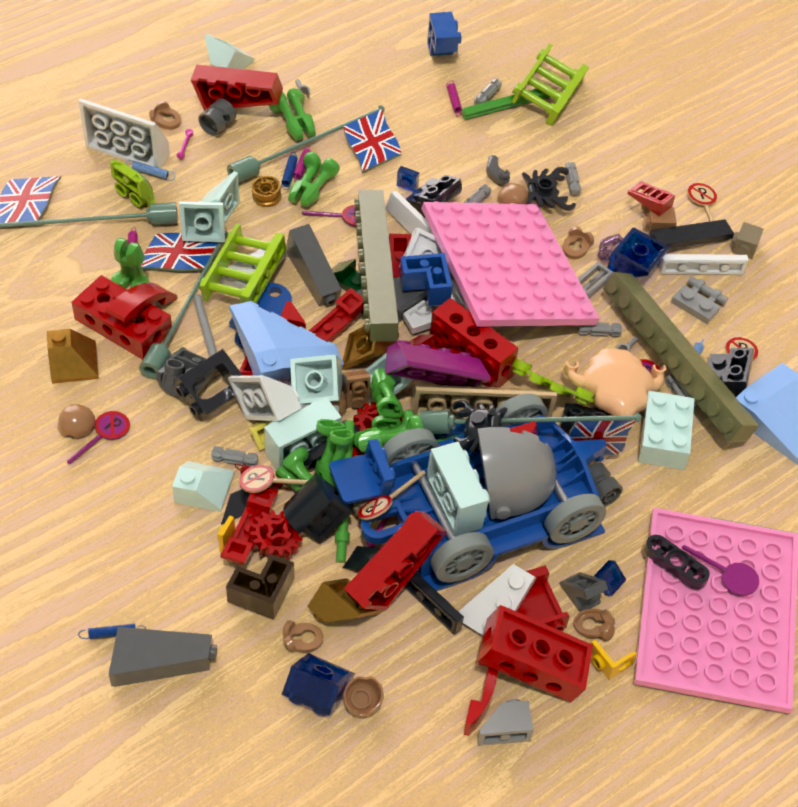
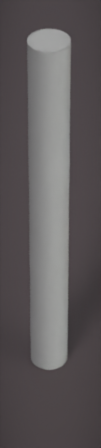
M197 294L193 296V301L210 357L217 353L202 297Z

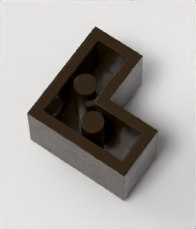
M271 554L261 574L236 566L226 585L227 602L274 619L294 580V562Z

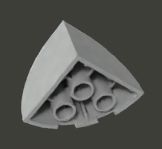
M508 427L479 428L478 436L485 488L490 498L489 510L491 519H506L510 516L521 515L543 504L551 495L557 479L556 463L551 447L547 443L544 444L539 441V436L524 430L521 434L510 432Z

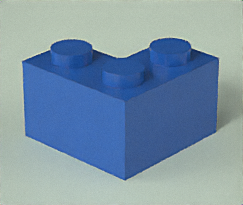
M429 13L427 45L430 56L450 55L453 52H458V44H461L462 37L461 32H458V21L454 19L453 13Z
M445 253L401 257L399 275L403 291L425 289L428 306L442 305L451 298L452 283Z

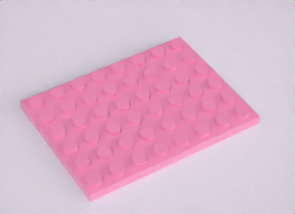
M423 203L421 209L442 253H445L447 264L477 327L597 325L600 318L537 204Z
M653 508L649 537L655 534L661 535L680 549H682L683 545H686L724 567L733 563L747 564L756 571L760 582L758 589L753 594L748 596L735 595L724 586L722 582L723 571L683 550L707 567L710 573L704 588L693 589L647 556L634 684L790 714L793 710L798 534ZM656 545L655 547L652 546V548L655 550L657 548H661L659 545ZM673 557L670 559L671 563L675 566L683 565V561L680 558ZM697 574L693 575V577L697 579L698 577H701V575Z

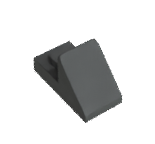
M582 572L559 582L561 588L579 612L599 605L601 603L600 593L608 590L605 580Z

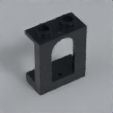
M221 349L179 376L174 385L179 397L184 398L189 404L191 413L202 422L207 415L236 397L228 377L243 375L224 349ZM217 368L229 386L209 399L199 398L193 391L194 382L209 371Z

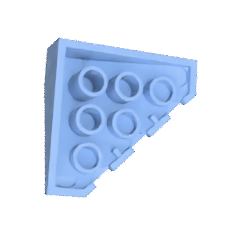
M252 301L229 306L253 376L264 375L277 381L291 379L290 359L336 354L342 361L337 345L329 341L326 342L316 337V334L287 322V319L258 307L259 305Z
M781 363L750 384L736 398L759 424L754 434L798 465V373L784 363Z

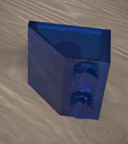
M633 227L611 252L607 268L613 272L632 274L635 278L648 276L669 251L670 247Z
M307 653L291 666L281 695L288 697L289 701L294 704H304L312 708L316 714L330 716L339 707L343 699L345 686L353 680L355 673Z

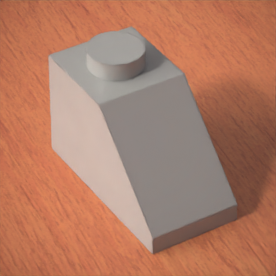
M511 699L502 702L480 728L477 739L478 746L531 741L534 729L529 701Z

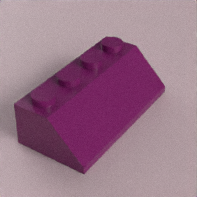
M398 340L395 344L387 347L385 373L392 376L440 385L475 387L490 381V375L480 358L471 357L470 353L462 352L455 354L451 353L450 349L441 348L435 350L425 344L410 345V342L405 340Z

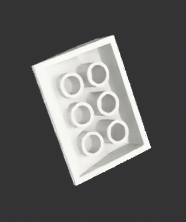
M81 98L79 99L86 148L125 161L132 160L133 162L136 161L161 168L170 156L169 141L156 123Z

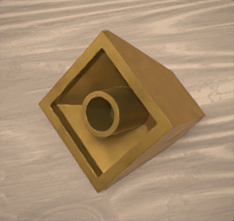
M365 326L349 333L342 360L344 363L342 369L346 370L381 358L387 353V347L395 344L396 341L370 342L369 332H365Z
M72 329L47 331V349L52 384L99 379L95 340Z
M348 578L322 582L307 606L314 612L315 618L322 622L355 619L379 614L383 610L364 609L344 590L350 582Z

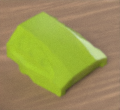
M114 159L110 161L112 178L117 180L114 186L122 197L129 195L131 202L136 207L146 205L150 208V204H155L152 186L143 175L123 162Z

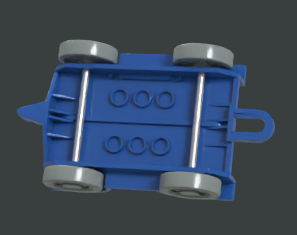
M536 394L517 395L503 402L495 409L497 413L499 409L507 408L503 418L547 417L548 415L545 404ZM536 422L539 441L544 444L547 443L551 447L555 458L557 479L551 495L536 509L521 515L510 516L506 519H491L488 504L482 529L455 536L426 479L431 449L454 443V438L437 442L433 433L423 428L401 432L383 446L387 453L388 465L394 469L396 478L390 494L422 470H425L426 474L393 498L392 505L386 512L373 519L362 520L361 534L369 543L383 544L388 542L401 528L410 514L415 511H421L430 515L447 531V534L419 568L418 574L436 591L471 580L488 570L495 563L499 555L542 541L543 545L547 548H563L604 534L605 529L601 523L606 516V508L599 497L588 464L593 460L596 462L604 460L606 441L602 439L574 441L556 422ZM499 423V427L513 428L527 423ZM463 434L457 436V438H466V436ZM471 446L466 449L469 463L472 469L477 471L482 489H486L480 448L474 453H470L469 449ZM396 515L400 523L380 531H375L370 527L373 522Z

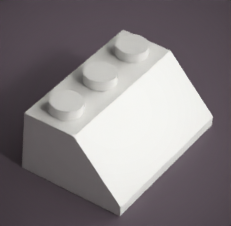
M264 375L228 377L246 420L280 421L302 408L297 391L290 385Z

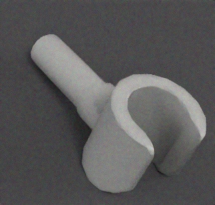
M296 79L295 83L298 89L309 98L310 88L302 85L300 80Z
M633 337L627 344L620 343L616 349L630 351L631 347L638 341V338Z

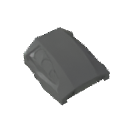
M184 347L169 357L165 365L157 372L156 378L165 392L180 399L182 398L177 394L174 385L177 378L206 360V358L190 352ZM217 368L209 371L194 382L193 391L197 396L208 382L218 374Z

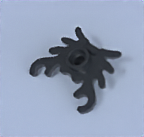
M557 167L549 175H547L549 169H544L540 176H538V171L534 170L532 178L527 173H522L529 192L528 204L536 201L539 207H542L544 204L549 208H554L556 204L564 211H571L576 207L575 203L571 205L565 204L568 201V196L558 197L560 191L556 188L558 185L556 181L562 182L565 178L560 174L568 175L569 169Z
M465 400L454 402L452 404L454 410L464 407V409L458 412V417H468L466 419V429L464 430L466 438L456 437L453 439L454 442H459L463 450L471 446L469 452L474 453L480 448L478 429L499 427V422H501L506 414L507 408L503 407L496 413L493 404H490L488 410L481 403H477L478 409H474Z

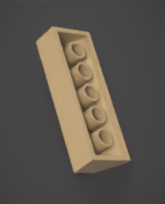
M413 384L411 411L413 415H420V411L450 410L451 415H455L456 419H467L468 417H458V412L464 409V407L454 410L452 406L454 402L465 400L474 409H478L476 404L481 403L485 409L489 410L490 404H493L496 409L503 402L517 395L536 394L542 399L548 410L547 417H552L557 392L541 389Z

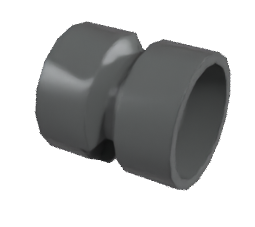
M219 98L199 115V124L207 134L216 136L236 119V111L231 103Z
M594 463L588 468L604 507H606L621 495L623 488L614 477H610L611 473L603 463Z

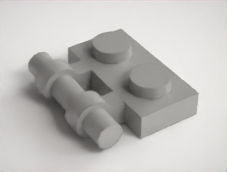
M691 276L687 284L693 288L691 289L683 285L672 297L671 303L708 324L720 310L721 306L716 304V302L725 305L728 297L724 296L722 291L717 288L714 290L707 286L706 282L702 279L697 280ZM702 292L705 295L709 296V298H706L699 293Z

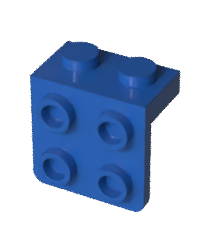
M378 439L368 441L364 455L332 461L329 464V470L339 496L345 504L390 495L393 482L396 479L394 469L388 465L386 450L384 447L381 448Z

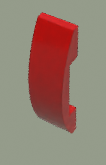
M151 282L142 283L118 296L106 308V313L125 322L137 317L139 308L156 301L163 305L177 300V295L158 284Z
M352 288L335 301L336 307L309 330L326 342H332L355 320L362 311L363 304L366 303H362V296Z
M268 487L261 492L250 493L246 508L232 537L229 536L220 558L241 565L246 564L254 551L253 542L248 541L250 526L253 524L255 517L260 518L262 512L270 515L278 495V490Z
M488 667L481 702L470 700L463 735L469 736L484 719L492 702L497 681V670Z

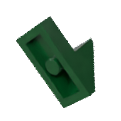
M356 259L340 262L332 268L343 290L346 292L350 288L355 292L361 290V276L356 271Z

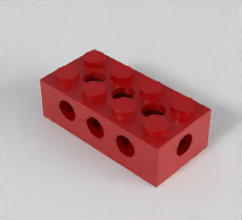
M100 275L71 302L74 319L143 360L152 344H161L165 340L172 327L171 315L153 304L139 308L138 316L125 322L106 313V308L127 289Z
M449 298L432 312L430 334L436 335L435 346L437 348L450 349L451 353L455 354L462 352L470 353L471 357L480 358L490 375V381L484 383L486 386L500 388L514 376V372H512L514 367L512 365L515 358H517V346L491 327H477L471 313L452 298Z
M500 605L487 618L478 663L572 702L586 690L593 645Z

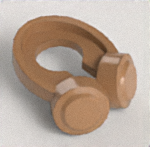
M159 101L156 107L150 108V119L155 121L160 127L176 129L180 126V114L176 110L171 109L166 101ZM162 115H171L175 119L168 122L163 119Z
M572 227L568 232L569 236L563 242V252L570 259L582 258L588 252L589 246L594 244L593 234L591 232L583 233L580 227ZM581 240L580 250L574 251L570 249V244Z
M585 609L574 618L576 631L584 637H601L603 640L609 641L614 636L615 627L613 625L615 624V618L607 609ZM588 618H593L597 622H605L601 626H595L589 630L582 626L583 622Z
M291 620L285 623L282 632L284 636L283 642L292 653L294 651L302 653L313 652L320 648L324 637L318 626L311 623L295 624ZM305 631H311L315 634L314 641L310 643H305L301 639H293L294 635H301Z

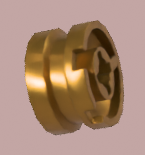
M260 176L252 182V197L257 205L261 207L272 205L273 207L281 201V186L277 178L273 176Z

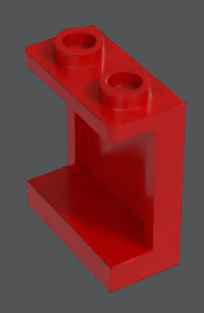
M546 565L527 570L526 572L536 577V580L517 612L563 631L567 628L570 616L568 612H562L548 583L550 573Z

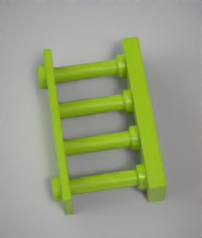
M549 43L545 50H540L536 57L538 61L522 84L518 82L512 92L515 94L512 103L515 104L520 96L526 98L547 111L546 113L549 116L545 122L552 126L583 80L589 67L582 64L579 70L576 68L573 70L548 55L553 46ZM545 61L570 76L569 79L571 81H565L541 65ZM536 73L560 86L564 92L555 91L533 78ZM530 84L555 99L554 102L556 104L546 102L525 88Z
M236 223L233 230L228 233L225 244L205 278L201 279L200 290L204 301H208L214 291L239 297L242 303L252 301L257 304L287 250L284 234L275 233L272 241H261L244 237L241 225ZM240 245L266 250L264 255L260 257L237 252ZM231 260L257 266L255 271L251 273L227 268ZM222 276L248 281L246 287L240 289L219 284Z

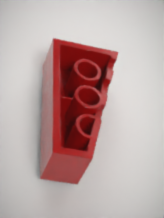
M196 64L190 80L204 111L219 98L227 100L234 108L277 105L283 91L279 76L274 72Z
M415 511L407 517L401 528L347 584L344 590L364 609L387 610L447 534V531L426 512Z

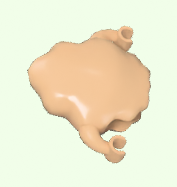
M602 349L590 359L591 366L587 368L583 375L577 374L578 361H575L574 367L570 366L568 361H566L563 368V373L568 376L572 384L595 393L593 397L595 407L611 416L636 415V413L643 412L647 406L648 390L657 391L663 386L666 371L665 365H662L661 370H657L655 365H653L651 372H649L642 366V362L637 356L624 349Z

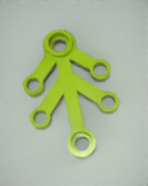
M515 358L512 372L523 377L528 373L530 374L529 380L539 385L542 384L550 387V390L561 395L564 394L568 397L571 394L576 395L574 400L587 405L588 402H594L593 397L595 393L579 386L576 391L530 371L531 364Z

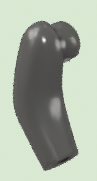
M490 155L486 167L487 175L499 184H507L510 181V172L507 169L504 171L499 167L497 156Z

